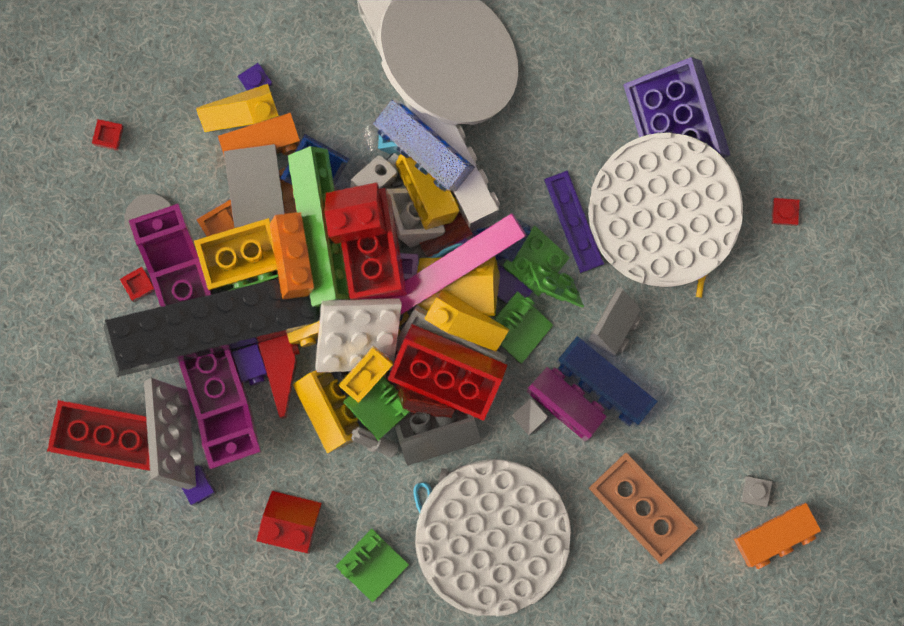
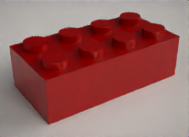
M386 188L379 189L386 234L341 243L351 300L390 299L407 295L391 195Z
M411 324L388 380L484 421L508 365Z
M58 400L47 452L150 471L147 417Z

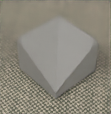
M532 398L511 416L528 436L548 418Z

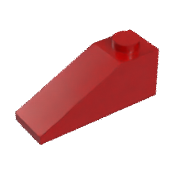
M288 335L258 343L279 418L281 419L287 418L292 384L297 366L296 355L300 354L298 344H290Z

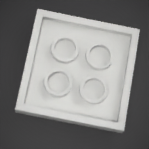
M400 299L322 301L315 365L317 372L351 371L373 346L387 356L394 365L402 305Z

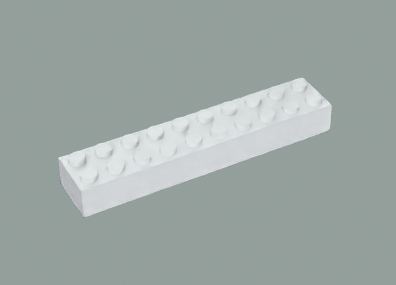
M357 0L359 13L378 49V28L380 27L385 9L393 0ZM403 99L425 144H429L442 174L447 179L452 196L458 201L459 212L469 232L497 219L498 206H500L499 200L494 192L490 193L488 191L487 183L489 182L483 169H477V157L471 146L466 147L464 140L466 136L461 125L439 122L437 118L427 113H420Z

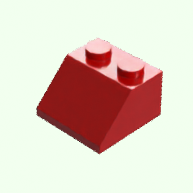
M377 182L326 193L325 217L328 236L335 244L386 234Z
M271 491L256 541L309 554L322 503Z

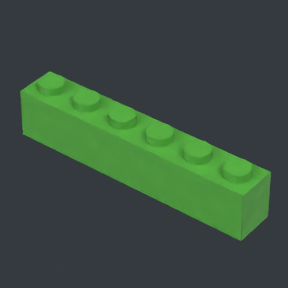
M310 146L288 155L296 210L297 213L301 212L314 285V289L309 295L312 306L321 307L322 301L351 299L341 243L335 244L329 238L325 217L326 193L335 191L328 149Z

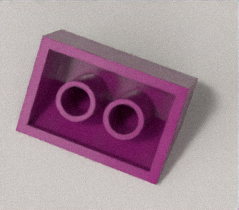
M546 367L529 386L526 393L586 442L606 419L607 416L603 414L605 409L593 400L590 403L583 397L585 392L577 385L573 384L570 386L563 380L565 376L558 369L553 367L551 370Z

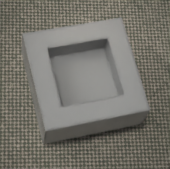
M745 476L741 502L768 507L772 481Z

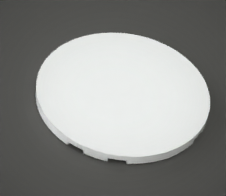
M393 0L385 9L377 33V46L380 49L383 60L381 64L393 87L413 108L422 114L427 113L437 118V121L442 123L475 125L495 116L510 101L518 79L516 50L503 23L481 0Z
M674 133L646 135L618 149L611 155L596 176L589 203L590 228L597 247L605 259L626 277L642 284L658 287L684 285L712 272L731 252L740 233L743 219V200L740 186L734 172L725 159L704 142L690 136Z
M500 459L482 460L453 471L429 494L417 521L415 535L416 554L426 580L434 591L450 605L464 612L479 616L509 615L518 612V610L530 604L536 603L558 581L570 552L571 526L568 512L559 493L539 473L513 461Z

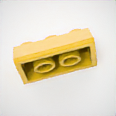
M269 218L194 240L209 291L277 270L270 230L271 221Z
M492 257L443 289L483 314L495 316L500 280L496 257ZM419 258L417 273L441 258ZM442 290L427 298L418 306L429 311Z
M316 370L292 385L326 452L330 453L354 442L351 439L352 431L359 427L358 419L354 417L352 411L343 403L346 396L340 391L337 385L338 380L334 379L331 372H317Z

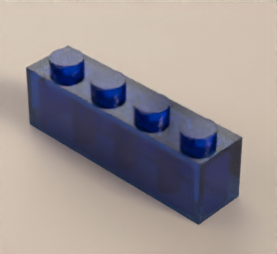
M391 100L373 123L379 129L377 133L388 142L392 140L397 145L396 150L406 158L410 156L416 162L415 167L425 175L429 173L435 179L433 183L443 191H457L475 168L474 165L401 101Z
M576 336L556 361L560 365L558 370L568 378L573 375L580 381L577 385L588 394L593 392L600 397L598 402L609 411L611 408L616 410L620 414L618 419L628 427L632 424L637 427L658 402L578 336Z

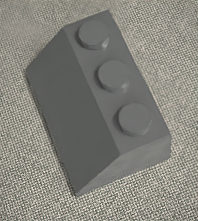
M431 398L410 404L413 409L395 425L407 466L481 443L473 416Z

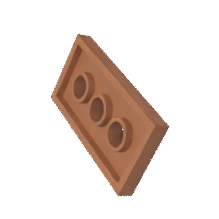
M624 453L588 488L659 564H662L698 529L627 453ZM621 482H628L632 486V493L628 497H623L618 493V485ZM639 501H646L650 505V512L646 516H641L636 512V505ZM657 520H664L668 524V531L664 535H659L654 530V524Z

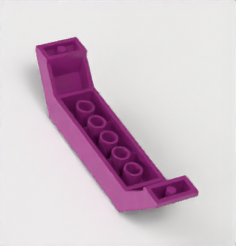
M179 204L128 220L136 245L150 274L160 307L213 294L212 290H208L194 239ZM232 349L179 362L198 420L202 447L210 469L261 452L251 405Z

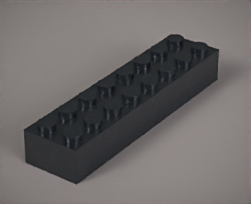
M279 279L107 319L104 322L103 328L116 376L120 377L287 335L290 332L320 321L321 309L320 307L312 306L310 295L282 299Z

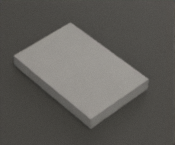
M275 144L224 151L234 228L267 218L272 221L275 215L285 214Z

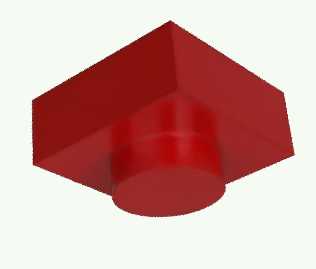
M97 119L92 139L93 146L118 151L124 126L119 123Z
M774 198L771 224L797 226L800 200Z
M143 267L120 279L132 302L155 291Z

